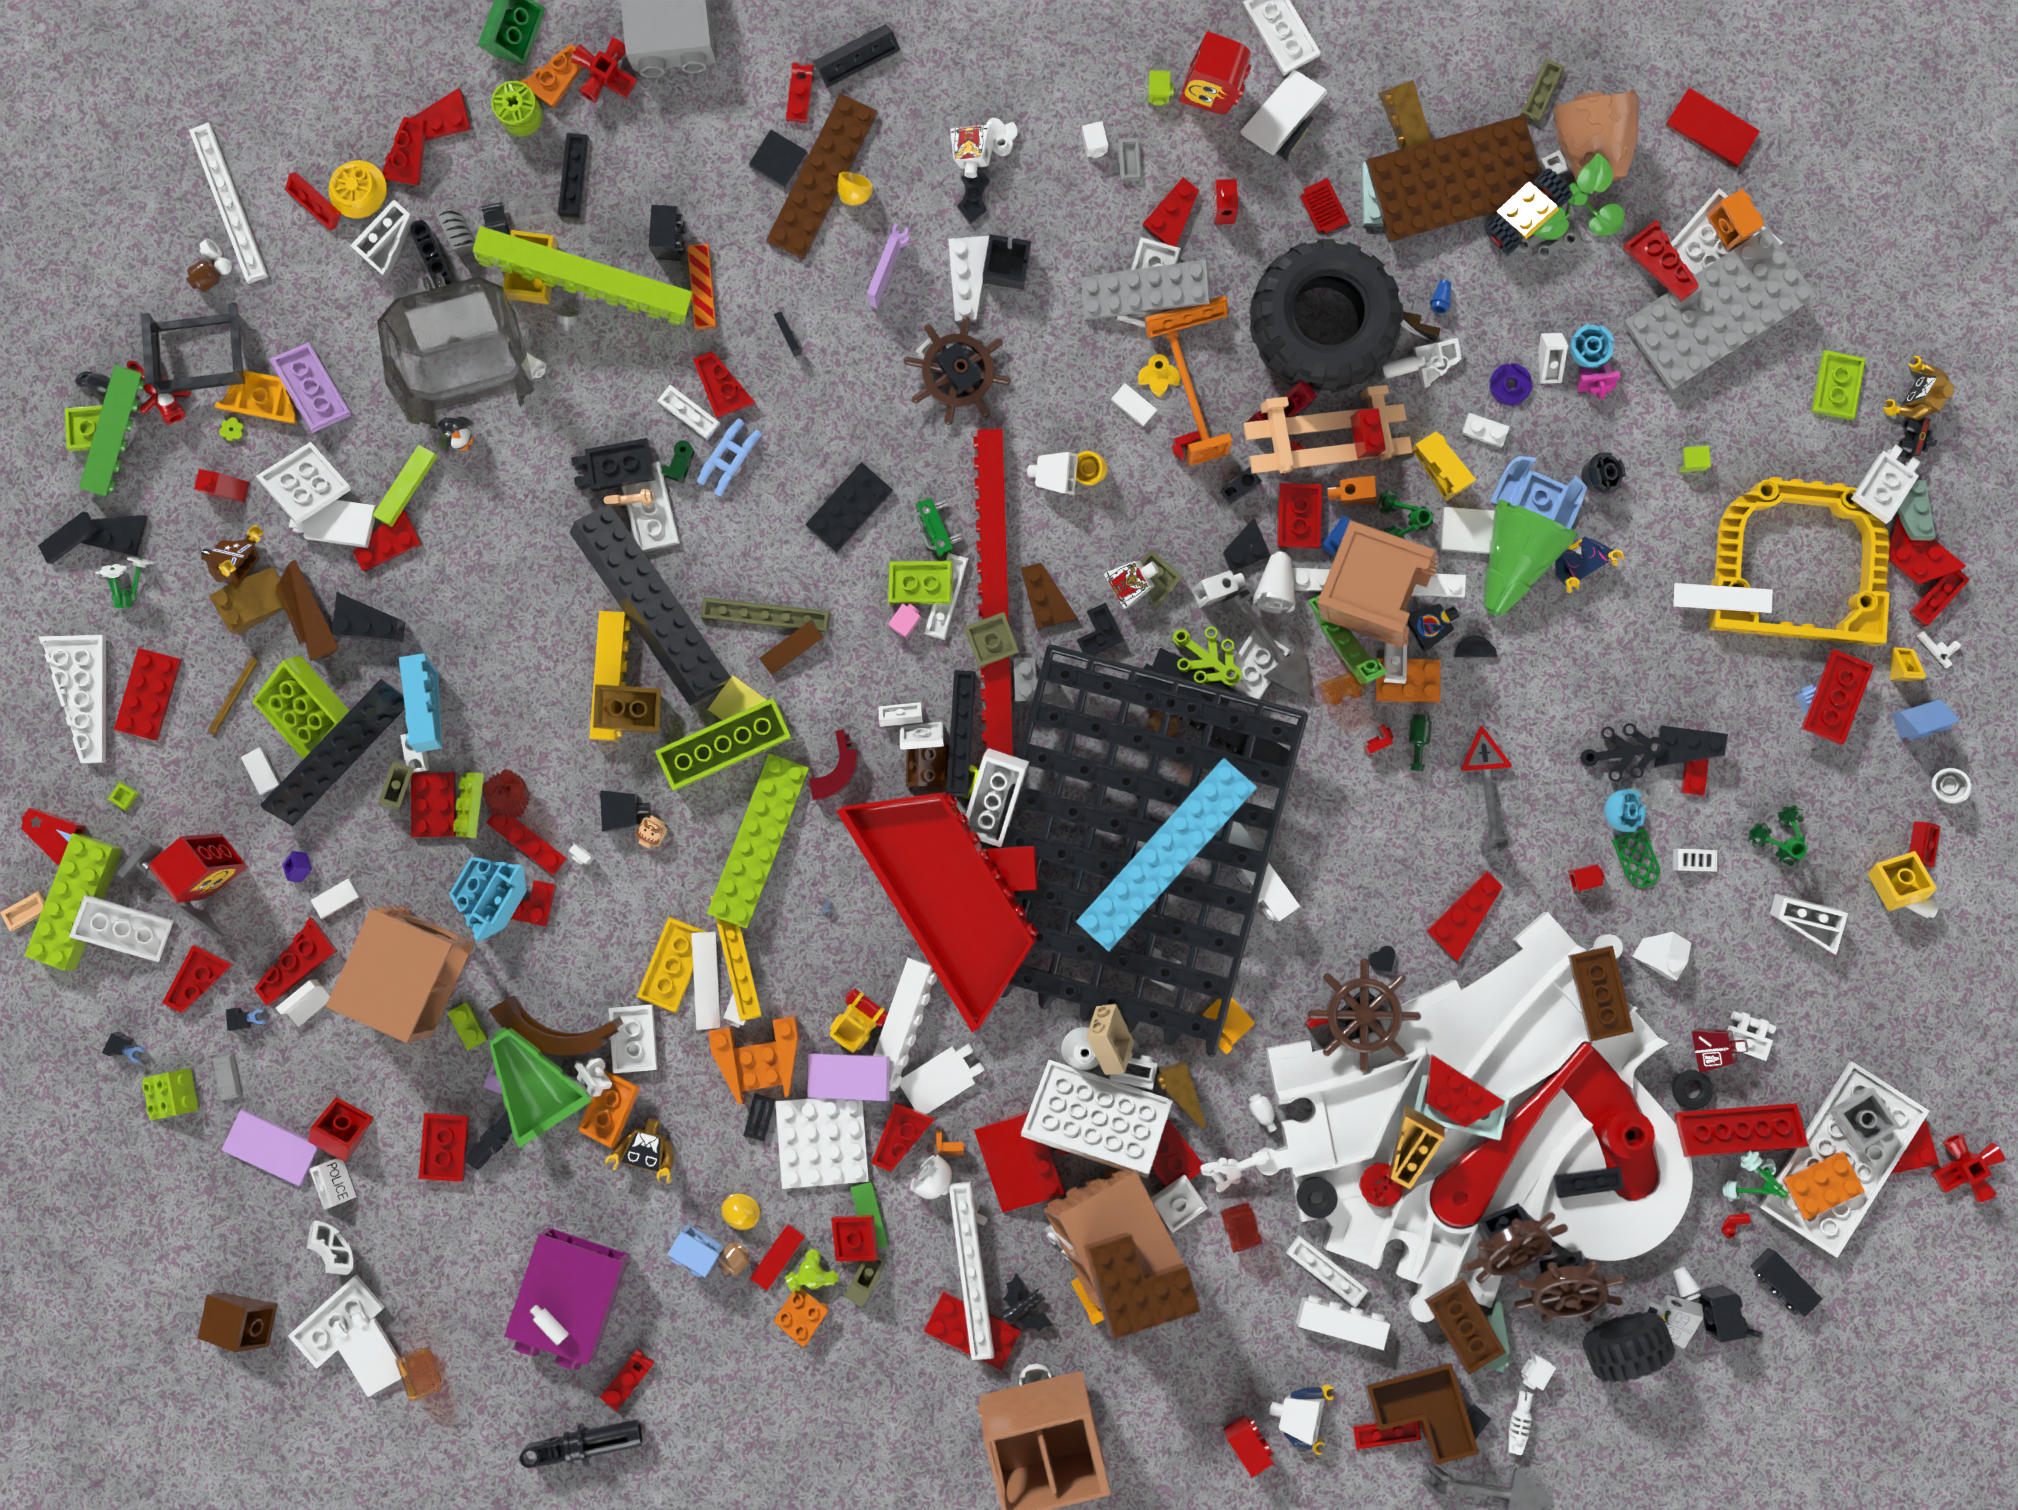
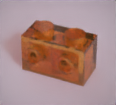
M1352 672L1317 684L1323 704L1330 703L1331 706L1343 703V698L1349 696L1351 700L1363 696V691L1368 689L1367 684H1360Z
M1156 710L1149 714L1150 716L1146 722L1149 731L1158 733L1164 712ZM1172 715L1167 731V736L1175 737L1180 732L1177 727L1179 722L1175 715Z
M428 1347L416 1349L395 1359L409 1401L420 1400L442 1389L441 1376L435 1369L434 1357Z

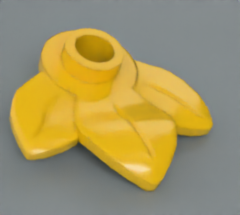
M1155 354L1149 359L1148 365L1140 370L1138 383L1139 385L1149 384L1154 395L1160 397L1166 391L1168 384L1179 386L1180 375L1176 367L1169 365V361L1164 355ZM1157 361L1162 362V367L1160 369H1157L1155 367V363Z

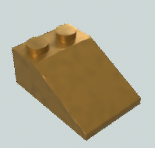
M274 567L245 577L239 585L230 583L209 595L230 633L241 635L285 609L276 588L280 577Z
M596 684L593 728L657 734L660 725L661 689Z
M1184 1061L1158 1068L1160 1074H1157L1156 1077L1161 1089H1165L1202 1129L1207 1128L1187 1064Z

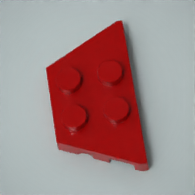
M1900 514L1897 515L1890 537L1888 561L1914 583L1920 585L1947 574L1961 571L1966 567L1965 564L1934 539L1910 540L1899 520Z
M1432 1054L1430 1055V1070L1427 1078L1428 1091L1426 1092L1425 1103L1465 1128L1505 1103L1503 1099Z

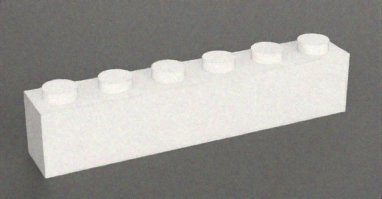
M910 958L906 961L873 1055L890 1056V1091H895L901 1083V1072L908 1063V1052L915 1043L917 1027L923 1020L922 1013L924 1007L930 1000L931 987L937 980V975L931 965Z

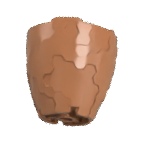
M1631 89L1627 93L1603 95V92H1593L1578 95L1573 102L1562 105L1560 103L1555 104L1554 118L1557 140L1566 164L1575 177V181L1581 169L1597 153L1601 154L1610 164L1613 172L1612 181L1626 177L1632 164L1639 133V95L1636 94V91Z

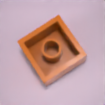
M1743 188L1721 200L1706 215L1727 251L1750 239L1765 225L1762 215L1756 211L1751 197L1745 193Z

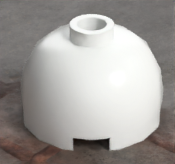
M932 1155L920 1167L922 1171L918 1179L913 1177L910 1189L925 1199H934L940 1195H946L949 1192V1184L952 1179V1170L949 1164L939 1155L936 1157Z

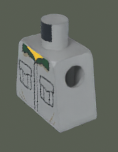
M1670 1295L1665 1296L1660 1305L1648 1301L1645 1307V1312L1656 1313L1664 1319L1672 1341L1684 1349L1704 1318L1701 1304Z

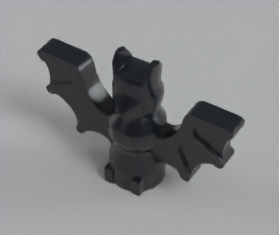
M1016 1273L1014 1278L1006 1283L1008 1292L1003 1297V1300L1007 1301L1010 1305L1009 1308L1002 1312L1006 1321L1012 1326L1019 1320L1023 1323L1024 1330L1035 1328L1038 1332L1044 1327L1052 1326L1046 1314L1042 1313L1035 1316L1029 1314L1031 1308L1037 1307L1045 1299L1044 1297L1040 1299L1037 1295L1039 1289L1028 1294L1025 1299H1018V1294L1023 1288L1024 1282Z

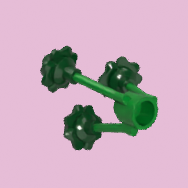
M1387 489L1385 494H1380L1377 504L1380 507V513L1391 515L1393 511L1396 512L1398 510V507L1412 511L1408 514L1410 519L1408 524L1410 527L1401 530L1392 525L1391 527L1384 528L1385 533L1405 539V534L1413 530L1416 532L1421 529L1426 531L1428 526L1433 524V513L1425 506L1419 508L1418 506L1399 503L1400 498L1397 497L1398 493L1396 491L1392 492Z
M1793 805L1791 807L1785 806L1782 808V811L1778 812V823L1784 825L1786 829L1793 827L1797 835L1796 838H1790L1781 843L1771 838L1772 830L1768 828L1766 823H1757L1749 831L1750 837L1748 841L1755 848L1758 846L1764 847L1769 842L1778 846V851L1775 855L1779 858V863L1781 864L1786 863L1789 866H1793L1794 862L1799 863L1807 852V846L1804 843L1805 837L1801 834L1798 827L1799 822L1804 821L1802 816L1803 809H1798L1796 805Z

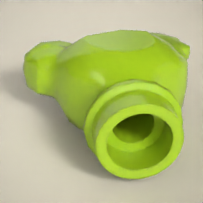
M816 1249L807 1251L806 1259L801 1263L798 1273L790 1272L789 1275L785 1276L791 1292L799 1291L801 1285H805L810 1289H817L823 1285L834 1286L835 1282L839 1281V1273H836L835 1270L824 1272L820 1265V1253Z

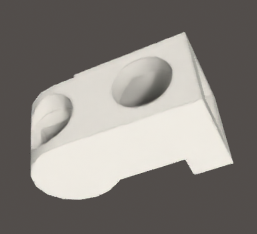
M406 734L400 735L406 766L413 767V773L428 771L427 751L416 753L408 745Z

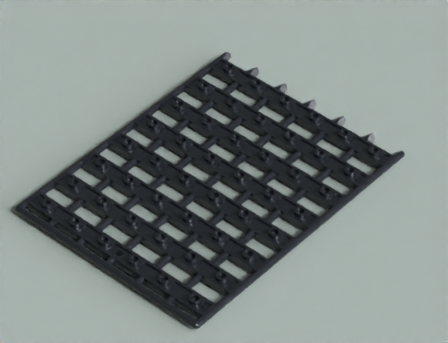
M1049 644L1044 655L1017 758L1028 761V766L1057 773L1052 794L1021 786L1015 807L1046 815L1042 833L1040 836L1008 827L1002 846L994 845L993 849L1036 846L1037 879L1043 859L1076 868L1071 889L1038 880V890L1013 891L1016 897L1024 899L1022 907L1026 912V919L1028 918L1032 901L1065 910L1060 930L1032 923L1038 932V935H1036L1037 940L1033 946L1054 952L1049 972L1021 964L1001 998L1007 997L1014 986L1038 992V1004L1041 1009H1048L1055 998L1080 1004V1017L1083 1021L1092 1019L1096 1006L1116 1004L1129 1033L1133 1032L1140 1021L1163 1028L1164 1042L1167 1045L1175 1044L1181 1033L1206 1040V1053L1208 1056L1214 1057L1219 1046L1307 723L1308 713ZM1057 654L1087 662L1086 669L1052 660L1053 655ZM1095 665L1128 673V679L1094 671ZM1137 676L1170 684V691L1137 683ZM1046 681L1080 690L1074 711L1041 702ZM1179 687L1213 696L1212 702L1179 694ZM1088 692L1122 701L1116 722L1083 713ZM1168 699H1174L1175 705L1173 707L1167 706ZM1221 699L1256 707L1255 712L1250 713L1220 705ZM1130 703L1164 712L1158 733L1125 724ZM1268 710L1298 718V722L1295 725L1265 717L1263 712ZM1172 715L1206 723L1201 743L1197 744L1167 736ZM1035 723L1068 731L1064 751L1060 752L1030 744ZM1214 726L1248 735L1243 756L1209 747ZM1077 734L1110 743L1105 764L1071 755ZM1257 737L1291 746L1285 767L1251 758ZM1119 745L1152 754L1147 775L1113 766ZM1160 757L1194 765L1189 786L1156 778ZM1223 758L1231 763L1248 780L1279 788L1274 809L1244 802L1225 822L1220 840L1211 838L1196 854V857L1214 861L1208 882L1178 874L1159 895L1155 912L1146 910L1130 927V929L1149 934L1144 954L1113 946L1110 951H1107L1096 940L1068 933L1073 913L1082 915L1099 897L1080 891L1084 872L1087 871L1115 879L1133 859L1137 842L1147 843L1163 826V824L1144 819L1149 799L1180 807L1198 787L1202 769L1213 770ZM1065 776L1098 784L1099 787L1094 805L1061 797ZM1015 783L1010 786L996 835V840L998 841L1014 793ZM1107 787L1141 796L1135 817L1102 808ZM1054 818L1087 826L1083 846L1080 847L1049 838ZM1237 822L1267 830L1263 851L1229 843L1233 823ZM1096 829L1130 838L1124 859L1091 850ZM1222 864L1256 873L1251 894L1217 884ZM1169 894L1202 903L1197 924L1163 915ZM1213 906L1245 915L1240 935L1206 927L1210 907ZM1157 936L1191 945L1186 966L1152 956ZM1199 948L1233 957L1228 978L1194 968ZM1062 955L1094 963L1095 968L1091 983L1058 975L1057 972ZM1104 966L1137 975L1133 994L1128 995L1100 987L1099 983ZM1146 978L1179 987L1175 1006L1171 1007L1142 999L1141 994ZM1188 990L1222 999L1217 1019L1183 1010Z

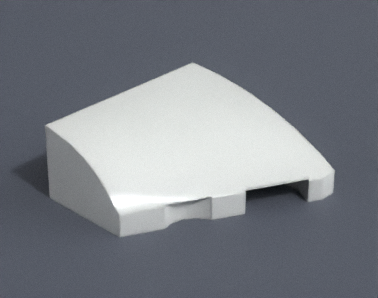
M1451 338L1413 348L1416 359L1420 357L1425 359L1426 365L1418 367L1423 388L1429 387L1435 379L1445 374L1448 368L1462 359L1458 338Z

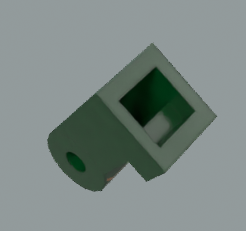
M681 440L675 444L674 456L670 467L664 465L661 471L665 478L684 484L694 457V449L689 442Z

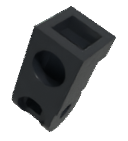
M1250 466L1223 487L1220 493L1231 505L1261 485L1262 480L1256 473L1252 474Z

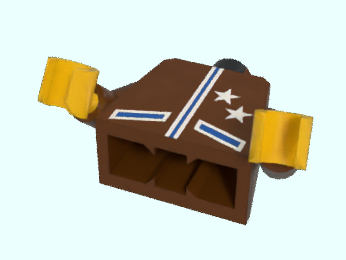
M257 525L252 526L248 530V535L243 540H221L213 550L207 548L202 550L201 559L206 561L208 572L216 582L225 580L239 585L260 558L255 543L260 541V536L264 532Z

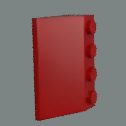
M1030 1110L974 1129L1002 1213L1064 1194L1048 1145L1021 1136Z

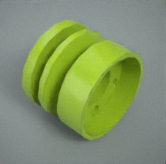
M507 81L499 85L493 92L491 99L492 110L503 128L511 135L518 137L529 136L541 126L543 120L542 107L530 87L519 81Z

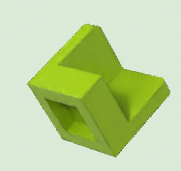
M1709 446L1683 448L1684 465L1679 468V472L1705 471L1711 467Z

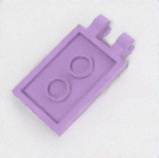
M896 223L892 227V234L889 236L867 291L869 306L874 308L879 306L900 249L907 246L910 241L908 228L906 227L904 232L899 234V231H897L898 224Z

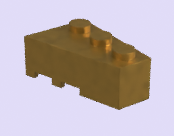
M1413 80L1378 93L1396 135V143L1399 149L1432 141Z

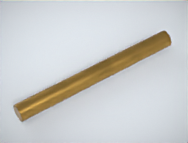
M250 657L209 727V732L216 735L259 662L258 659Z

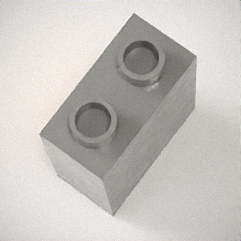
M620 0L626 56L634 72L639 71L643 77L655 78L662 76L665 73V68L681 67L684 72L698 73L707 68V63H716L710 0Z

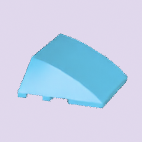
M470 857L449 895L458 911L467 920L466 924L474 932L476 941L480 942L506 927L527 891L524 866Z

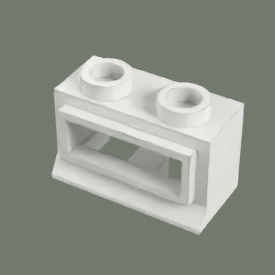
M1131 1053L1128 1063L1151 1068L1149 1078L1119 1073L1110 1074L1109 1079L1115 1082L1153 1089L1157 1062H1153V1057L1141 1055L1140 1059L1132 1057Z

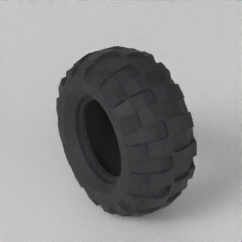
M1318 239L1317 242L1311 244L1303 242L1291 247L1284 255L1278 256L1267 267L1261 279H1259L1249 311L1252 341L1256 343L1259 356L1264 364L1275 370L1279 375L1278 378L1289 385L1291 383L1297 385L1300 381H1304L1307 384L1309 383L1315 393L1320 391L1336 393L1348 390L1350 387L1362 384L1373 377L1384 366L1396 348L1401 335L1400 328L1403 321V304L1399 301L1398 297L1400 290L1394 277L1388 276L1385 272V265L1375 255L1370 257L1362 252L1360 246L1350 242L1339 244L1334 239ZM1315 288H1329L1340 292L1350 300L1356 310L1358 317L1357 333L1348 341L1336 345H1323L1310 340L1301 332L1296 324L1293 311L1295 299L1302 293Z

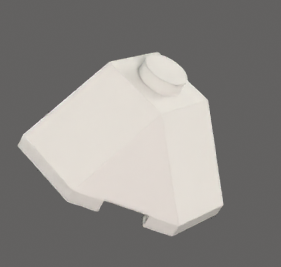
M1674 932L1643 938L1632 957L1665 978L1677 981L1688 963L1691 942Z

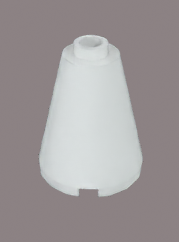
M1276 552L1269 558L1253 597V605L1257 603L1260 610L1281 613V610L1288 609V613L1295 609L1292 559L1285 552Z
M1084 1027L1071 1030L1065 1036L1061 1051L1065 1062L1070 1067L1087 1071L1096 1067L1099 1062L1086 1038L1089 1028ZM1082 1049H1088L1089 1051L1086 1055L1080 1054Z

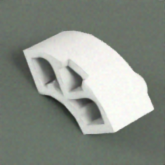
M314 1221L310 1226L307 1249L316 1251L322 1257L325 1263V1273L348 1275L353 1270V1255L349 1243L345 1241L336 1228L324 1222Z

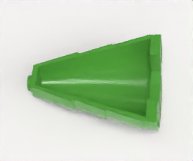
M1498 499L1494 508L1489 566L1486 569L1484 606L1488 608L1486 612L1497 617L1500 613L1504 615L1531 589V585L1574 543L1578 533L1572 529H1566V526L1518 505L1513 506L1510 502Z
M504 1027L494 1033L496 1038L489 1043L496 1076L500 1080L505 1108L508 1111L514 1140L519 1148L593 1101L588 1091L566 1075L560 1067L542 1055L540 1049L512 1028L507 1030Z

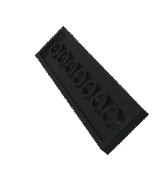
M380 679L260 804L263 810L294 826L405 710L403 693L383 679Z

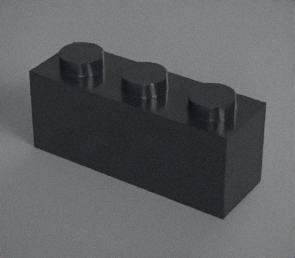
M1767 1248L1750 1265L1755 1271L1753 1275L1761 1283L1764 1284L1766 1282L1771 1287L1769 1291L1777 1299L1782 1298L1786 1302L1784 1306L1793 1315L1799 1314L1806 1317L1823 1300L1776 1251Z

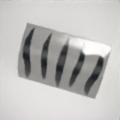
M446 209L435 213L453 251L459 258L473 252L475 240L462 213L457 209Z

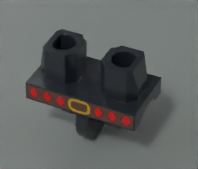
M1924 417L1920 420L1908 419L1905 421L1903 431L1912 434L1911 439L1904 437L1898 443V446L1903 449L1902 452L1906 453L1905 458L1911 459L1913 456H1920L1921 452H1928L1929 447L1936 446L1937 440L1932 438L1933 431L1928 430L1931 419Z

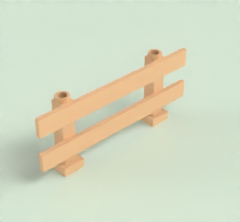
M1387 385L1367 387L1360 393L1361 401H1367L1368 408L1285 418L1284 409L1289 405L1287 397L1266 399L1260 406L1262 413L1268 414L1269 420L1247 422L1243 426L1246 440L1272 437L1274 453L1250 456L1251 472L1254 474L1279 470L1280 473H1288L1293 471L1292 469L1374 458H1380V461L1392 459V456L1412 454L1410 436L1391 439L1389 423L1407 420L1404 404L1385 406L1384 396L1389 393ZM1379 408L1386 450L1378 456L1357 458L1355 443L1291 451L1288 435L1352 428L1350 417L1358 410Z

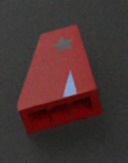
M28 808L23 814L21 829L57 865L61 863L72 833L83 834L86 827L77 822L35 808Z

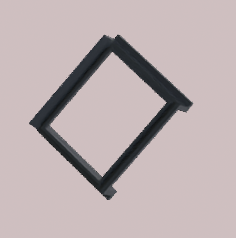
M228 303L229 314L155 322L150 313L141 314L146 385L151 384L158 394L245 384L238 304ZM230 323L233 372L162 381L159 332Z

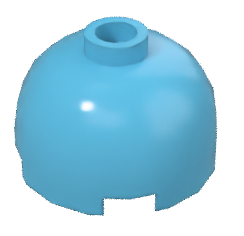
M1587 324L1581 327L1572 337L1569 346L1570 355L1579 366L1596 368L1607 362L1612 356L1614 338L1604 326Z
M1623 789L1609 796L1604 806V815L1611 827L1617 831L1636 832L1637 827L1643 825L1646 807L1641 805L1639 798L1642 796L1641 793L1634 789Z

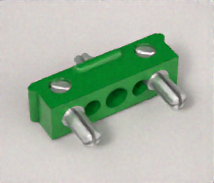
M932 498L922 502L917 501L915 507L917 510L915 521L919 527V530L916 531L917 536L923 537L926 546L929 549H934L936 556L940 559L942 555L953 550L952 544L962 541L963 536L961 533L952 537L947 535L937 512L948 507L947 500L935 504ZM918 516L920 517V520L924 526V529L927 533V536L932 546L929 545L926 536L920 533L922 531V527L918 520Z

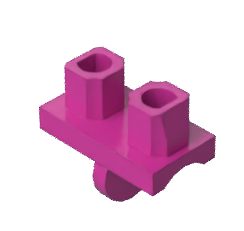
M1611 364L1601 366L1599 373L1593 374L1592 368L1582 367L1579 373L1577 391L1578 393L1588 391L1590 394L1596 393L1598 399H1604L1606 392H1612V389L1616 388L1617 380L1620 379V372L1614 371Z

